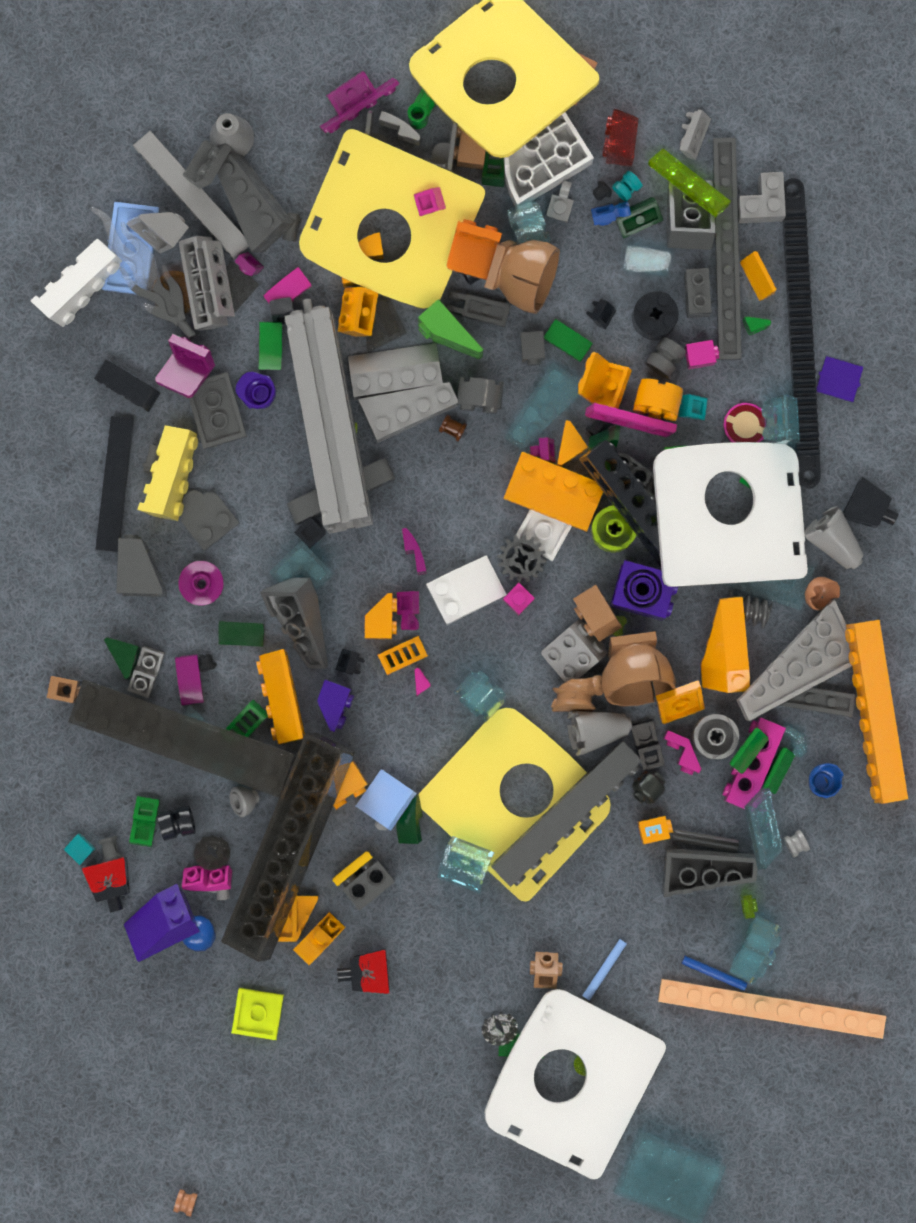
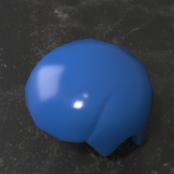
M830 763L817 765L809 774V788L813 794L822 798L835 796L839 789L842 788V777L844 774L837 765Z
M194 916L200 932L182 941L189 949L195 952L205 951L212 947L215 941V929L209 919L203 916Z

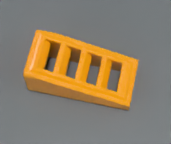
M419 636L378 654V657L388 676L428 657ZM413 643H415L420 653L418 656L415 655L411 647ZM405 647H407L412 659L407 660L403 651ZM396 651H399L403 663L399 664L394 653ZM391 655L395 667L391 668L386 656Z

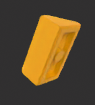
M754 251L740 262L759 301L776 292L777 289L758 252Z

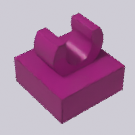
M548 437L539 438V446H530V455L540 456V459L547 462H556L554 439Z

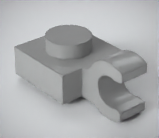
M563 180L559 196L552 194L546 217L568 222L574 200L567 199L571 182Z

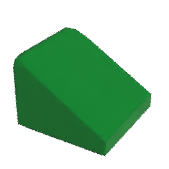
M744 317L742 320L750 336L769 328L771 325V321L767 319Z

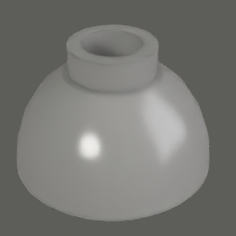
M237 786L233 787L230 791L231 807L235 814L241 818L249 815L255 808V804L259 803V795L255 790L251 791L246 787Z

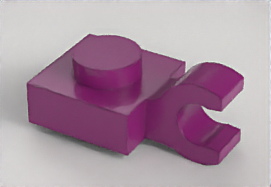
M419 591L397 592V615H402L401 629L418 630L419 622L415 614H419Z

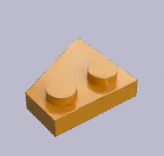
M274 896V942L298 941L319 896Z

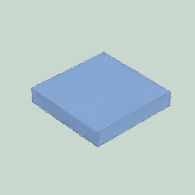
M381 769L356 804V807L391 831L417 793Z

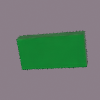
M557 319L554 320L544 336L546 341L580 363L593 344Z

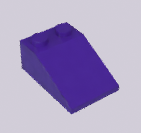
M178 884L157 893L124 923L138 962L200 932L187 897Z

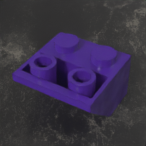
M325 680L317 702L330 731L337 733L338 729H343L347 718L343 716L346 707L351 708L355 696L351 695V689Z

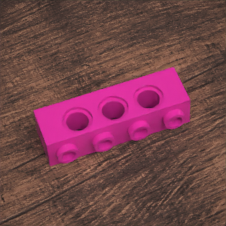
M761 717L757 721H752L748 733H752L755 728H759L769 738L766 747L761 749L755 757L758 761V767L755 770L747 768L743 774L733 768L731 774L734 775L731 784L727 782L722 793L725 796V802L749 812L753 809L786 729ZM742 778H746L750 783L746 791H742L738 787V782Z

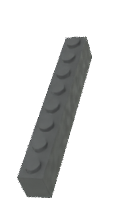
M620 741L490 866L510 887L513 884L518 886L526 878L524 874L530 868L534 870L542 863L540 858L545 853L550 855L559 846L557 842L562 837L567 839L575 831L573 827L579 821L583 823L591 816L589 811L593 807L597 806L599 808L608 799L606 795L611 790L617 791L624 784L622 780L628 774L632 776L640 769L638 764L642 760L624 741Z

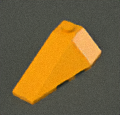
M743 597L719 599L711 634L706 644L707 648L701 661L702 687L726 693L744 692L750 687V672Z

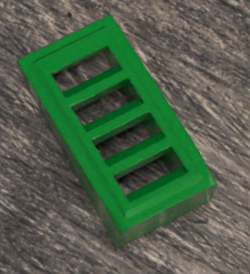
M252 700L226 727L221 735L238 749L268 717L267 712L255 700ZM250 709L259 717L258 720L249 712ZM244 715L254 724L252 727L242 718ZM238 722L247 730L246 733L236 725ZM233 729L242 738L238 740L230 730Z

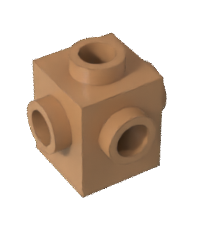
M535 952V961H530V975H534V988H557L558 976H562V963L558 962V953Z

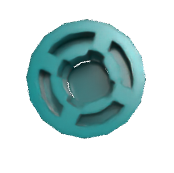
M627 170L623 174V178L620 181H616L611 187L626 202L632 197V193L639 191L643 185L635 174Z

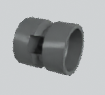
M662 337L656 346L657 352H652L645 364L660 376L669 379L676 369L675 363H680L687 352L673 340Z

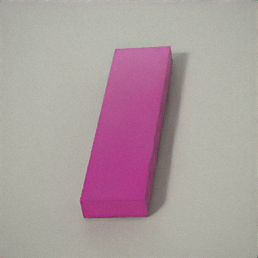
M593 403L587 407L585 416L662 437L672 435L676 432L677 424L598 403Z

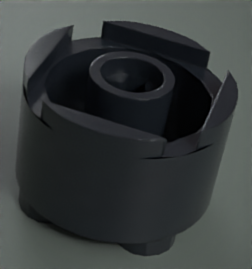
M649 292L643 295L637 301L633 310L632 323L634 329L638 334L649 340H661L662 337H667L673 331L678 321L679 311L677 304L667 293ZM652 312H655L657 315H660L658 320H655L654 317H650L652 315Z

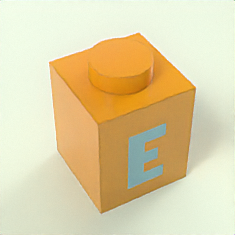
M666 816L637 821L642 844L670 839L669 833H673L670 819L666 820Z

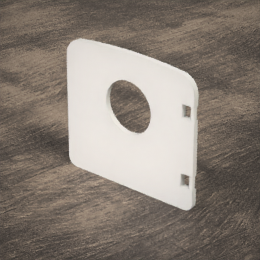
M715 443L666 449L656 456L653 464L662 580L665 585L678 587L791 580L806 576L808 568L804 544L805 533L798 474L799 463L797 454L791 447L786 444ZM721 472H733L742 476L750 485L753 493V506L750 514L745 520L736 525L723 524L714 519L705 504L706 487L709 481ZM787 473H793L794 486H788ZM793 542H799L800 555H794Z
M560 989L551 990L543 996L512 1048L485 1108V1121L493 1131L590 1179H598L603 1174L662 1059L666 1045L661 1039L567 991ZM558 1049L570 1050L576 1053L582 1059L586 1070V1078L582 1089L575 1097L565 1102H551L544 1099L538 1093L534 1084V1071L540 1059L547 1053ZM511 1124L521 1129L518 1136L508 1132ZM572 1154L582 1159L579 1166L569 1162Z

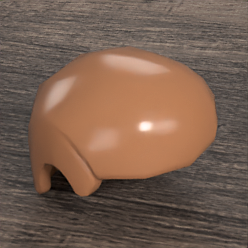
M822 576L814 578L808 584L805 591L806 603L810 608L818 611L822 610L830 600L840 596L839 584Z

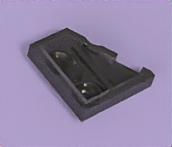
M383 295L377 298L372 336H367L368 353L407 334L390 298Z

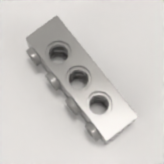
M194 236L178 241L194 329L212 330L227 326V317H234L235 313L221 241H213L212 237ZM217 254L218 261L215 262L214 255ZM220 276L222 278L221 284L218 283V277ZM198 280L201 284V289L198 286ZM224 298L226 300L225 306L222 304V299Z

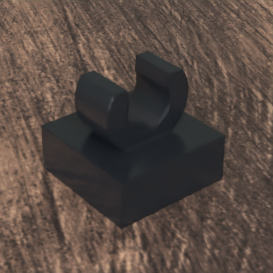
M606 300L593 301L592 304L596 307L593 313L587 311L586 314L597 326L606 330L617 310Z
M311 517L294 532L309 549L326 535L325 531Z
M342 649L335 670L349 675H353V673L360 674L361 671L355 669L357 662L364 663L365 660L359 657L360 654Z

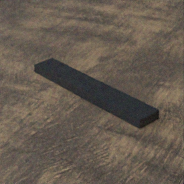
M111 416L96 550L118 552V538L121 537L132 443L133 418Z

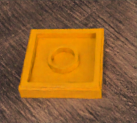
M698 680L656 695L662 724H667L705 709L702 689Z

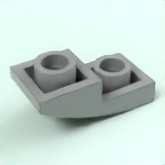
M147 646L142 647L127 691L147 698L150 697L165 656L164 652Z

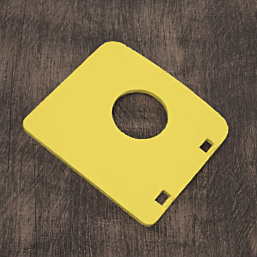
M482 0L434 37L425 47L423 46L411 57L409 63L411 75L435 104L453 122L458 123L457 126L492 156L499 158L509 157L517 152L593 90L600 81L599 74L523 0ZM490 2L493 6L484 12L481 8ZM438 44L441 48L431 54L429 50ZM485 60L504 62L512 68L516 75V85L513 92L505 100L496 104L487 105L475 102L466 94L463 87L464 78L470 68Z
M349 129L342 137L299 241L300 250L307 259L344 279L383 296L426 309L438 299H441L452 274V270L447 269L446 265L458 221L463 222V219L475 220L485 197V190L477 183L362 132ZM343 151L350 154L345 166L338 163ZM440 187L446 209L419 216L414 194ZM378 209H390L398 212L406 219L411 230V242L408 250L401 258L389 263H380L368 258L362 252L357 239L361 221L366 215ZM315 216L322 218L318 231L310 228Z
M502 708L494 712L418 794L421 809L521 901L532 899L541 887L603 822L609 814L611 806L609 797L606 795L608 799L599 808L595 806L589 811L591 813L589 818L594 823L585 832L580 828L582 823L579 821L573 827L575 831L567 839L562 837L557 842L559 846L550 855L545 853L540 858L542 863L536 869L532 870L530 868L524 874L526 878L518 886L513 884L510 887L490 865L587 773L546 733L518 711L511 708ZM520 764H534L541 767L547 772L553 784V797L549 806L542 813L533 817H519L512 814L505 808L500 797V784L504 775L511 768ZM542 869L546 875L536 883L532 878Z

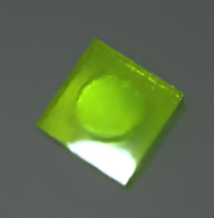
M751 894L740 895L743 917L745 919L755 918L754 912H758L756 898L752 899Z

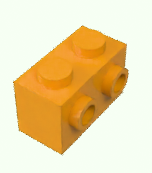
M363 287L344 288L341 313L338 320V332L355 337L372 336L378 293Z

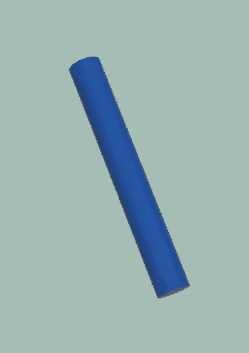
M684 956L681 964L742 991H745L747 987V982L690 957Z

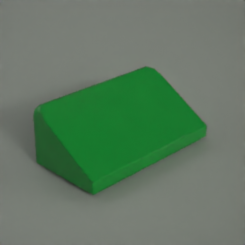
M755 728L729 762V765L743 774L768 741V736L759 728Z
M785 747L779 749L761 788L773 794L777 793L795 757L793 752Z

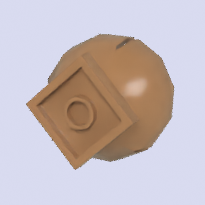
M511 240L497 244L484 287L491 290L500 288L509 303L524 312L537 314L543 307L555 279L560 249L547 242L530 240L518 245L517 242Z
M656 631L610 637L609 662L602 673V689L609 704L639 706L655 702L652 682L655 696L676 688V678L670 662L656 649Z

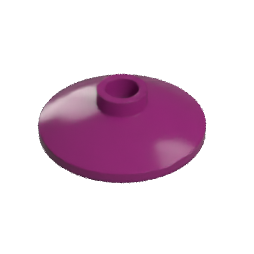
M195 561L182 570L178 585L180 593L185 600L194 605L205 606L219 598L223 590L224 581L220 570L214 564L207 561ZM199 580L206 581L204 588L198 587Z

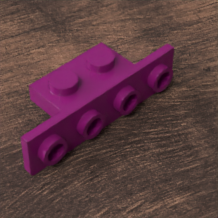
M364 71L360 72L326 95L337 115L319 126L320 129L325 133L335 132L341 127L340 124L342 122L353 120L359 115L360 110L365 107L368 109L378 102L377 99L381 96L392 94L396 90L395 87L399 85V82L391 78L375 89Z

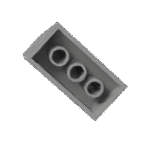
M436 343L348 356L355 401L362 398L443 383Z

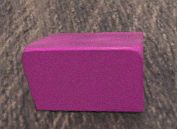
M440 187L414 194L419 216L446 209Z
M416 668L415 682L416 695L418 696L430 688L431 684L421 670Z

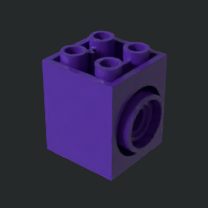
M624 560L621 564L610 607L663 621L672 613L674 603L670 602L672 595L674 596L677 593L678 587H669L664 584L662 570ZM636 586H644L646 595H639L636 592Z

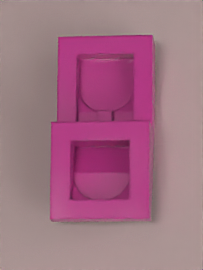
M298 267L263 296L268 303L271 300L290 297L292 302H294V299L311 288L312 285Z

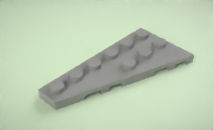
M835 599L829 601L737 699V703L746 721L758 717L852 666L849 662V643L845 638L847 624Z

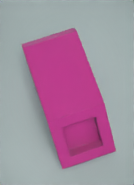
M667 730L663 737L667 741L666 745L679 750L680 746L683 747L677 765L681 766L680 771L693 775L694 772L700 773L701 767L689 739Z

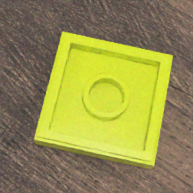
M239 987L231 1033L277 1040L284 994Z

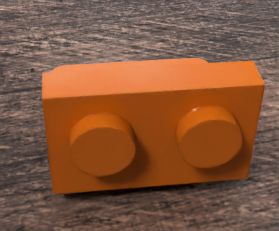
M463 219V222L458 221L446 265L447 269L487 280L502 233L492 226L478 227L476 222Z

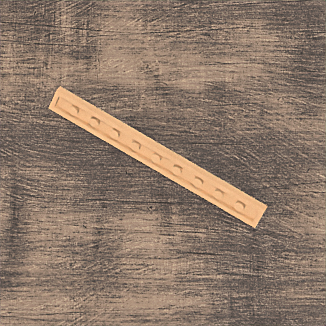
M661 979L658 1002L881 1039H883L886 1022L885 1015Z

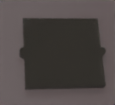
M231 261L227 265L226 270L235 313L256 290L259 284L250 276L244 274ZM221 276L218 277V283H219V284L222 283V278H221ZM225 298L222 299L223 306L226 305Z

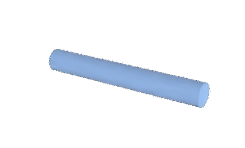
M621 939L618 940L583 993V997L590 1001L627 943Z

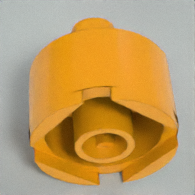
M641 379L633 411L639 414L647 413L648 417L661 420V417L669 421H676L683 389L668 382L661 384L658 383L659 380Z

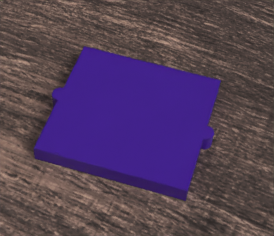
M826 356L822 371L818 373L820 377L816 392L854 402L857 388L861 386L859 381L863 367Z

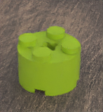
M614 505L602 509L595 516L591 525V536L594 543L606 552H621L628 548L636 537L634 531ZM613 524H616V528L620 529V532H616L615 535L611 534V530L608 529Z

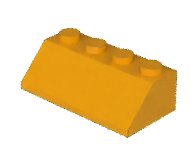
M521 452L503 499L587 532L603 491L595 480Z
M281 649L260 655V661H257L256 664L259 675L263 674L265 683L261 684L263 696H268L269 700L266 711L268 718H273L274 727L271 728L273 741L277 740L278 744L306 739L287 651Z

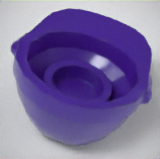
M247 372L241 376L236 384L235 391L237 396L249 409L267 408L276 398V388L270 376L256 372Z

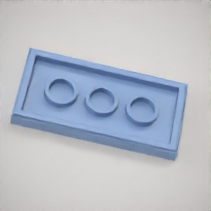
M114 202L108 248L122 262L117 272L112 275L110 274L105 280V284L102 287L103 290L135 294L131 290L135 284L140 288L148 290L154 248L126 224L129 220L140 214L159 213V207Z

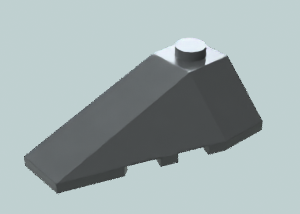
M291 578L263 589L260 593L269 614L272 617L276 616L282 625L281 631L284 634L288 633L294 642L293 648L308 668L326 669L328 662L319 602L311 579Z

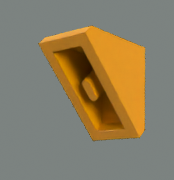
M568 420L565 421L557 466L560 467L588 449L571 421Z

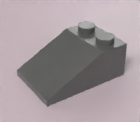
M669 178L666 225L667 248L711 250L716 233L713 180Z

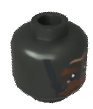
M644 771L633 781L632 788L635 792L632 795L640 803L653 804L665 792L664 785L666 782L656 771Z

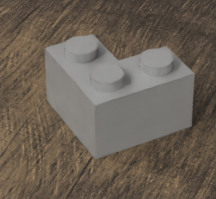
M783 172L761 173L758 177L759 195L739 196L737 200L738 224L782 222L786 216Z

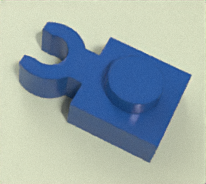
M628 201L621 202L615 206L609 204L591 209L594 226L608 225L615 221L616 217L631 215Z

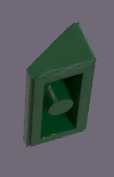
M650 197L631 206L630 216L616 217L615 220L624 239L663 221V217L657 201Z
M219 621V644L264 647L265 624Z

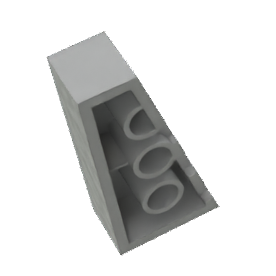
M450 382L358 399L377 443L459 406L457 405L458 399Z

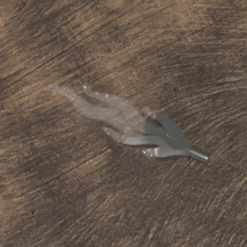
M92 207L91 211L104 222L110 249L128 264L134 274L136 282L130 278L123 267L119 268L126 284L135 294L157 305L152 306L144 303L143 307L153 316L180 327L189 340L192 339L196 334L186 322L183 292L170 275L167 267L162 266V272L169 285V291L162 285L155 257L149 247L128 231L125 222H121L122 233L135 246L136 253L129 250L121 242L111 218L105 212Z

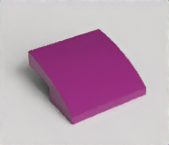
M402 528L405 553H415L418 575L427 574L423 555L415 538L407 528Z

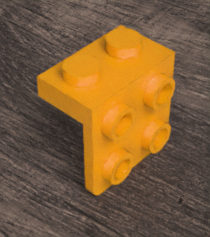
M592 352L586 361V370L583 378L578 383V394L591 404L598 403L619 409L632 370L629 367L609 363L600 354Z

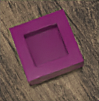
M249 252L239 255L235 260L239 265V269L246 275L254 276L259 274L264 268Z

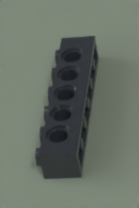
M607 440L599 442L579 460L661 567L656 500L647 494L643 483L634 477L628 463L617 454L616 447ZM605 461L610 463V471L605 468ZM619 479L624 482V489L620 488ZM633 497H635V498L637 499V501H638V507H635V506L633 505V503H632V498H633ZM647 515L650 516L652 520L651 525H649L646 522Z

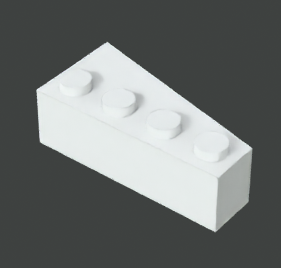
M96 239L76 258L77 264L70 265L61 272V278L57 282H50L45 287L46 292L40 298L35 296L31 300L49 319L62 327L74 320L76 312L89 303L93 293L99 291L104 286L105 280L109 275L116 273L120 267L122 260L99 239Z

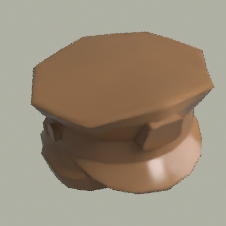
M594 675L587 679H571L560 687L553 688L552 690L557 694V698L554 699L551 708L553 712L595 710L596 707L592 704V697L594 695L600 696L604 693L602 689V676Z

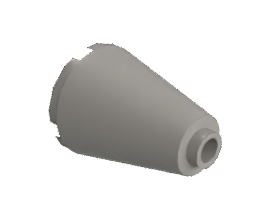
M226 113L221 115L210 131V143L214 146L226 143L232 148L229 154L245 156L254 143L253 129L245 119Z
M838 506L832 507L822 513L824 517L818 522L815 519L804 531L805 537L846 569H855L863 562L864 554L842 510Z
M575 710L569 712L567 719H571L572 724L567 725L571 747L573 750H578L577 756L584 755L629 735V731L632 730L631 719L624 713Z

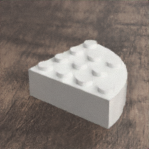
M566 112L509 157H504L505 181L509 196L516 210L561 184L563 180L566 181L593 164L594 157Z

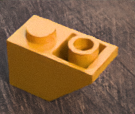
M387 593L365 615V639H392V634H397V621H393V612H397V598H393L392 593Z
M329 912L293 950L310 965L346 927Z

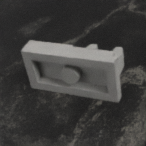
M700 109L694 113L687 112L686 117L691 120V123L688 125L682 124V128L686 133L681 140L679 150L687 158L696 160L711 121V118Z

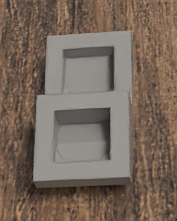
M381 111L380 125L399 130L398 140L420 145V135L410 125L396 116Z

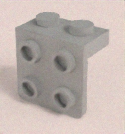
M580 619L541 652L545 660L565 683L571 679H579L608 654L605 645L601 641L599 642L594 635L590 637L584 627L585 623Z

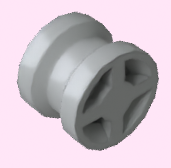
M800 830L796 831L791 837L786 836L783 838L793 858L797 857L802 851L807 852L810 850L808 842Z

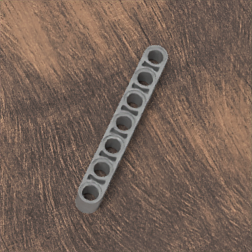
M151 131L133 145L151 168L156 170L167 186L172 188L175 195L201 221V224L208 232L214 235L216 241H221L222 247L226 252L230 253L233 259L249 247L244 235L202 188L199 189L183 176L185 169Z

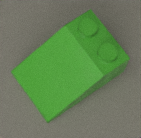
M439 299L418 316V330L425 339L430 337L436 343L479 360L483 357L482 347Z

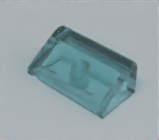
M627 245L623 270L667 277L671 252Z

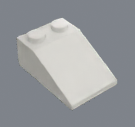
M487 555L426 584L446 625L507 595Z

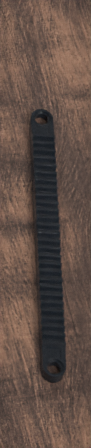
M791 178L784 183L786 216L783 220L795 450L799 463V484L803 488L811 489L820 482L821 470L807 211L804 185L799 179ZM787 186H797L799 193L796 196L789 195L786 190ZM811 471L815 475L813 483L809 484L803 480L804 472Z

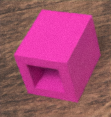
M713 340L686 344L684 347L687 352L685 355L688 370L715 365L716 359H719L718 346H714Z
M518 583L503 598V601L519 616L535 598Z

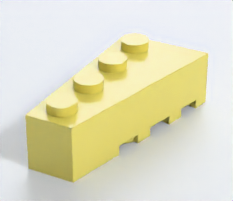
M165 425L157 448L159 459L152 464L150 470L152 480L150 484L145 485L143 491L147 496L144 503H139L137 510L154 517L178 521L179 516L183 513V497L188 490V474L193 468V452L198 446V438L195 432Z

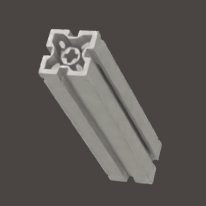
M305 299L302 301L304 313L302 310L292 311L290 315L285 316V322L288 329L287 333L322 514V523L328 533L331 534L346 531L349 528L373 525V519L335 318L329 307H312L311 299Z

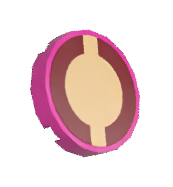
M741 403L728 411L724 418L723 429L731 443H759L767 434L768 420L766 414L758 406L751 403Z

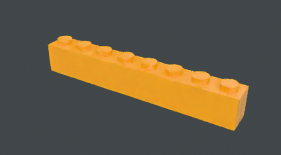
M880 620L847 624L845 638L849 643V662L853 666L854 672L852 682L857 691L856 706L860 710L861 716L859 726L864 735L863 750L868 760L866 769L868 776L871 778V797L874 799V803L881 804L908 799Z

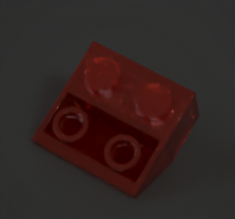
M613 109L612 116L607 117L605 135H609V138L605 137L602 157H606L605 164L632 167L639 118L618 109Z

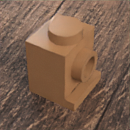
M51 676L47 698L75 704L77 699L81 700L83 687L80 686V681ZM66 686L71 688V692L68 695H65L63 692Z

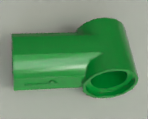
M423 89L407 111L410 126L417 130L427 125L428 118L436 106L435 102ZM416 113L423 115L421 119H414L412 116Z

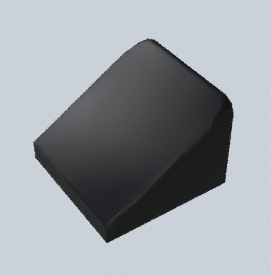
M287 297L271 300L269 304L273 322H282V325L286 324L285 316L290 315V312L294 311L292 299Z

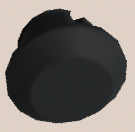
M598 181V187L593 190V195L597 200L601 201L606 196L611 197L612 191L605 182Z
M206 654V658H204V655H200L198 658L200 663L199 670L201 672L213 670L217 666L216 663H213L211 654Z

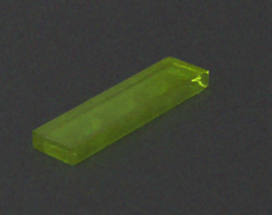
M665 149L660 150L649 159L648 165L714 217H717L729 207L731 200Z

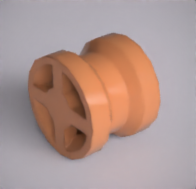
M180 1189L173 1212L178 1213L181 1211L186 1216L191 1217L198 1194L193 1193L190 1195L185 1190Z

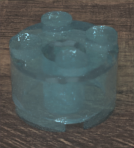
M535 199L506 211L511 230L517 238V245L530 240L547 243L551 241L549 232L545 231L546 223Z
M480 670L477 673L472 671L453 693L455 695L459 693L461 695L459 701L475 716L478 717L480 714L484 716L482 721L487 722L505 703L504 697L506 694L500 687H493L488 682L489 677Z

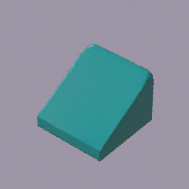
M691 394L683 395L678 417L705 420L708 398Z
M78 833L64 850L81 865L96 848Z

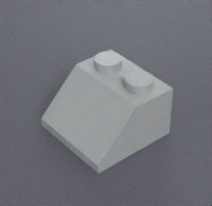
M172 212L140 214L129 220L126 224L160 254L173 248L189 228L185 224L183 217Z

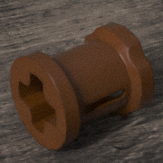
M447 414L439 432H445L453 436L455 441L459 442L468 424H462Z

